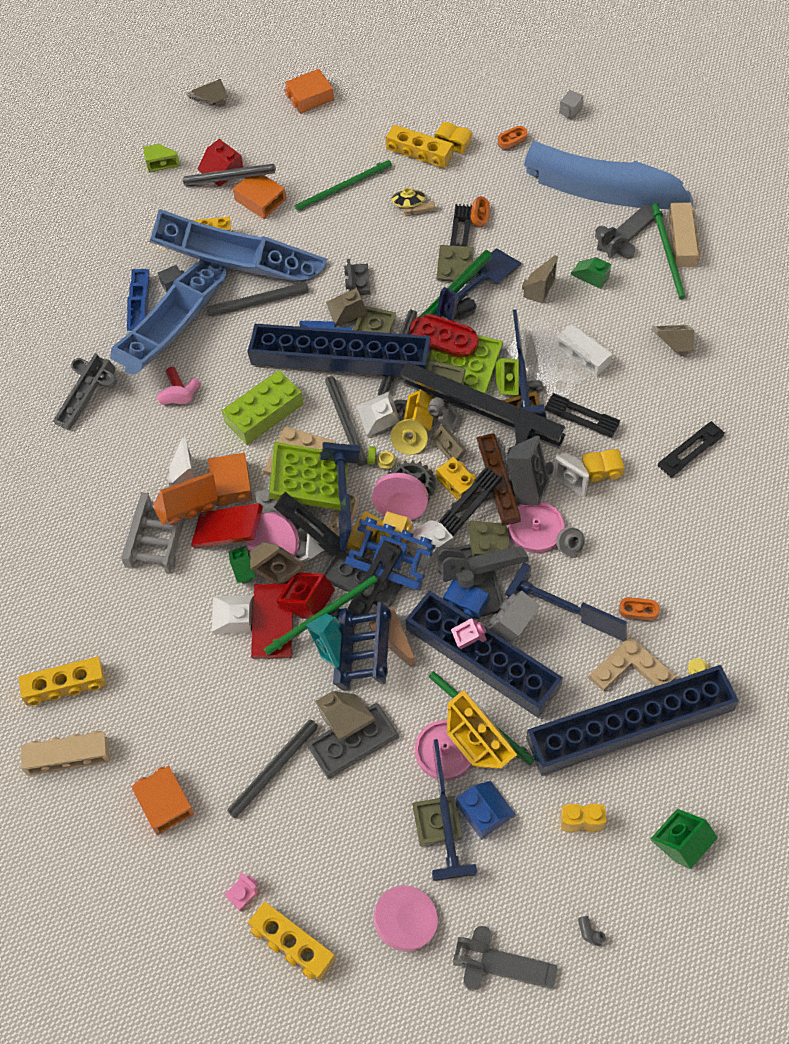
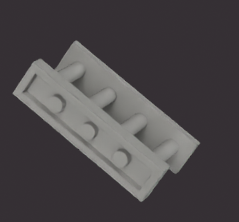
M141 492L121 557L125 568H133L134 562H137V560L161 563L165 572L170 574L171 567L175 566V553L185 518L180 519L174 525L167 524L164 526L161 521L148 519L149 512L155 511L153 508L154 503L151 501L149 493ZM144 528L172 530L170 539L143 536ZM144 543L167 547L165 556L139 553V545Z

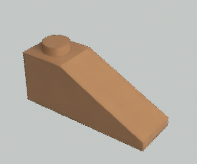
M392 606L389 608L392 617L389 625L388 648L410 667L415 666L414 655L395 609ZM376 621L369 622L371 631L376 630Z

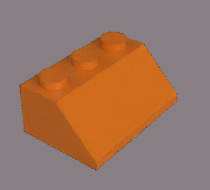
M209 472L160 490L153 508L162 525H174L180 519L186 517L190 519L201 511L208 512L212 510L218 500L214 474Z

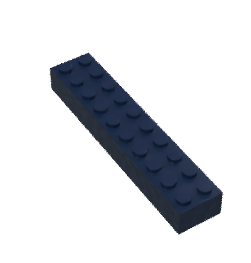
M255 323L247 353L251 365L400 376L406 361L428 370L432 345L431 336Z
M718 665L527 729L526 740L539 772L543 776L734 711L739 700L722 666Z

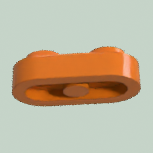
M515 126L499 134L498 146L502 149H509L527 139V129L523 126Z
M483 196L477 197L472 204L471 220L477 227H483L489 219L490 203Z
M626 597L621 600L619 605V613L628 619L652 621L658 617L660 611L658 603L651 599ZM646 610H650L652 613L648 614Z

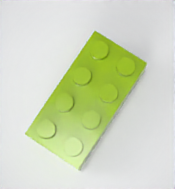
M278 370L222 409L224 422L248 445L304 404L302 392Z

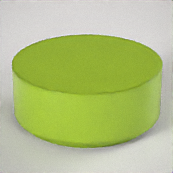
M369 446L367 465H374L376 448Z

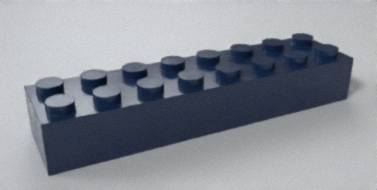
M429 590L405 619L406 630L539 718L560 690L563 677L487 627H485L486 641L477 640L460 649L457 646L451 629L468 621L471 617Z

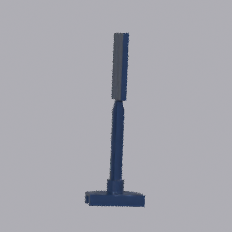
M496 248L491 252L492 258L477 272L480 275L457 294L446 287L441 289L436 316H443L448 320L454 321L459 301L487 279L495 284H499L521 265V262Z
M514 309L513 316L522 399L520 406L524 410L546 418L544 404L532 406L529 400L520 324L517 310Z
M323 442V449L319 454L320 460L335 461V465H337L338 493L341 504L338 514L340 551L345 552L352 531L345 464H357L360 446Z
M527 563L522 564L505 592L508 598L513 593L516 595L520 591L527 595L531 594L571 613L580 615L581 623L623 642L627 639L626 621L584 602L580 608L569 601L533 586L532 583L528 582L531 577V565Z
M438 739L433 740L432 748L447 850V867L432 870L433 881L473 876L477 873L476 864L460 865L459 856H456L449 803L445 795L446 790Z

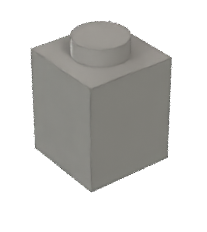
M569 90L560 101L559 114L574 119L582 109L584 95Z

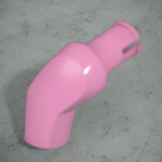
M193 378L186 387L170 386L158 392L157 399L162 405L171 403L187 404L193 400V394L201 387V383Z

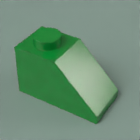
M597 257L582 260L572 270L571 275L601 289L610 277L611 264Z
M247 546L228 551L230 564L237 583L242 582L245 584L251 582L256 575L255 571L251 569Z

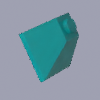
M326 613L306 624L321 658L334 668H338L341 650V632L339 628L341 626L335 616L332 617Z

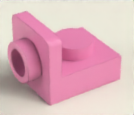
M472 618L451 629L457 646L460 649L477 640L482 642L487 640L484 625Z
M241 873L239 875L240 879L224 894L240 912L259 893L256 887L258 882L250 874L246 877Z

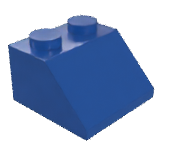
M491 781L474 785L456 797V806L480 839H483L516 816Z

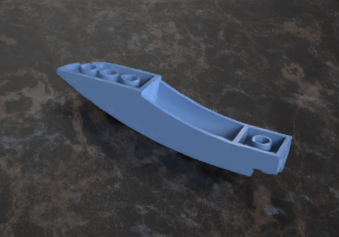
M536 141L532 142L525 158L524 166L527 167L526 173L538 177V183L574 196L641 208L645 204L650 206L658 204L659 209H670L671 203H691L693 205L691 193L686 191L681 180L668 172L637 161L630 163L592 159L567 153Z
M162 209L158 210L149 238L150 243L206 262L248 273L291 281H305L317 276L327 262V259L265 236L258 237L212 227Z
M199 260L173 282L171 288L154 309L131 332L111 347L110 359L125 366V373L137 374L161 354L195 319L225 280L227 269L224 266Z

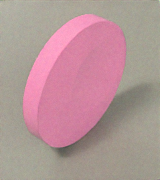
M391 473L381 477L376 482L372 493V502L376 510L383 516L388 511L413 520L421 516L425 511L428 503V492L424 484L414 476L405 473Z
M540 502L539 505H519L518 510L521 522L508 525V533L512 542L517 547L522 546L526 552L544 553L557 546V535L564 529V520L560 512L545 502Z
M276 512L261 514L255 540L246 541L249 554L251 550L262 542L278 545L294 556L297 555L299 549V535L296 527L290 519L288 520L282 514Z
M447 720L436 721L426 726L418 735L415 744L416 760L422 771L428 776L437 779L432 746L433 740L438 739L444 780H453L464 775L471 768L472 764L447 735Z
M401 885L387 890L380 897L374 909L373 921L379 937L388 946L398 951L411 952L421 949L432 939L437 929L438 916L433 902L424 892L412 886Z

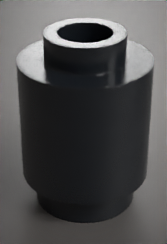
M469 297L459 301L455 319L458 318L460 320L475 314V309H477L475 301Z

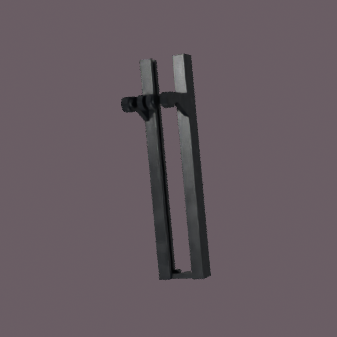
M407 361L400 374L405 379L404 385L417 391L421 389L431 397L441 398L448 404L514 430L516 437L515 445L535 436H540L541 442L560 449L566 436L563 433L565 430L564 425Z

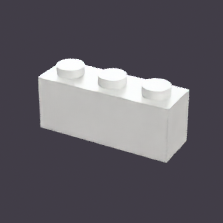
M572 324L557 336L556 348L597 377L611 364L612 353Z

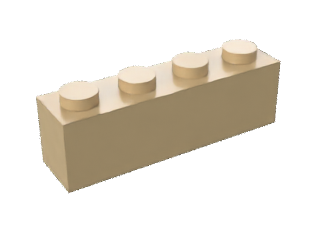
M671 203L668 216L677 267H696L697 260H700V249H697L699 237L695 235L697 232V223H694L695 210H692L691 203Z
M92 731L86 735L73 734L68 738L62 739L54 737L43 742L30 741L28 744L21 745L22 770L27 776L110 762L109 739L105 732Z

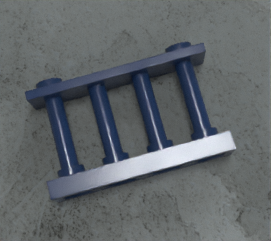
M377 602V612L355 616L347 608L339 609L338 621L341 626L339 628L341 632L340 665L338 668H334L333 684L343 691L350 690L351 681L360 678L372 677L380 684H386V677L388 675L389 625L392 615L390 609L382 602ZM376 621L375 631L354 634L356 624ZM375 639L373 650L353 653V644L355 642ZM374 658L373 668L351 672L353 661Z

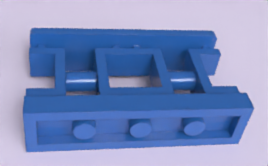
M368 517L366 520L360 519L357 531L366 533L360 551L350 549V554L346 557L344 564L367 572L371 564L356 559V556L365 557L368 548L376 551L374 560L384 541L400 545L403 551L392 569L401 570L403 561L412 564L409 574L415 576L416 580L392 572V570L387 579L416 590H421L425 575L416 571L422 554L432 557L433 549L436 547V545L431 544L432 540L422 536L420 540L413 537L414 533L405 530L399 533L395 531L396 527L384 524V527L377 525V520ZM369 526L389 533L390 536L381 535L379 544L371 542L373 531L367 530L366 527ZM406 539L427 548L426 550L418 548L415 557L406 554L409 544L402 542V540ZM380 562L374 575L381 576L386 564Z

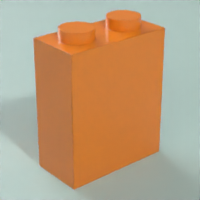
M320 69L285 82V95L287 98H290L293 107L297 108L299 113L334 100L333 87Z
M265 175L246 177L233 188L235 201L263 219L286 200L285 188Z
M245 453L208 459L209 472L214 474L218 497L215 506H227L232 503H245L253 500Z
M170 766L158 768L154 774L147 778H140L131 786L156 835L194 815Z

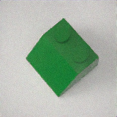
M676 809L650 838L673 861L689 869L698 862L718 839L706 819L680 809Z

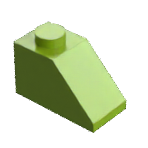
M161 144L143 147L148 172L180 166L176 151Z
M501 358L496 362V384L500 395H519V359Z

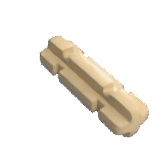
M429 201L427 204L423 202L414 207H403L405 216L411 215V213L419 214L425 213L427 210L429 212L436 210L434 201Z

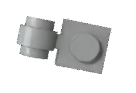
M435 397L428 405V412L434 416L440 414L437 420L442 425H446L450 431L455 429L461 415L450 404L444 405V401L441 398Z

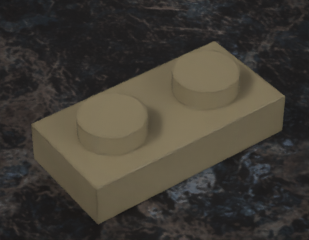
M441 425L430 438L448 460L454 457L459 461L467 452L446 425Z

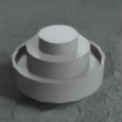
M572 526L562 529L556 538L558 549L569 556L580 553L585 544L583 532Z

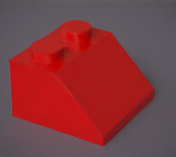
M218 139L207 147L198 166V171L203 174L244 168L242 156L221 139ZM228 180L218 181L214 183L220 187Z
M299 572L291 577L276 602L297 616L309 619L324 609L335 589L325 574Z

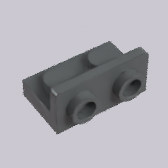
M347 259V265L344 266L345 276H348V279H345L346 289L351 291L358 288L360 295H371L368 263L351 265L350 259Z

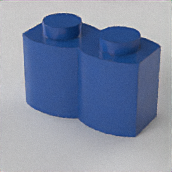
M456 580L451 582L443 596L445 601L475 619L481 617L490 601L487 592L473 586L463 588L459 586Z

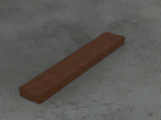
M495 433L476 437L484 467L487 466L502 479L492 491L502 526L521 522V516Z

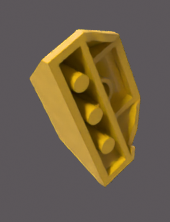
M462 690L448 702L447 735L472 766L502 769L518 755L506 737L465 690Z

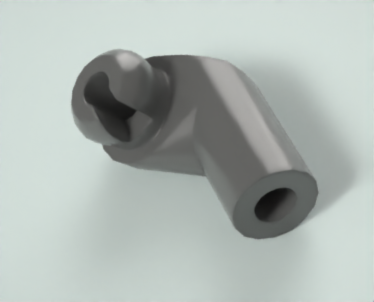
M540 380L527 381L528 391L533 388L537 393L544 390L543 382Z
M589 916L578 918L582 938L594 946H601L606 940L605 934L602 931L598 932L591 928Z

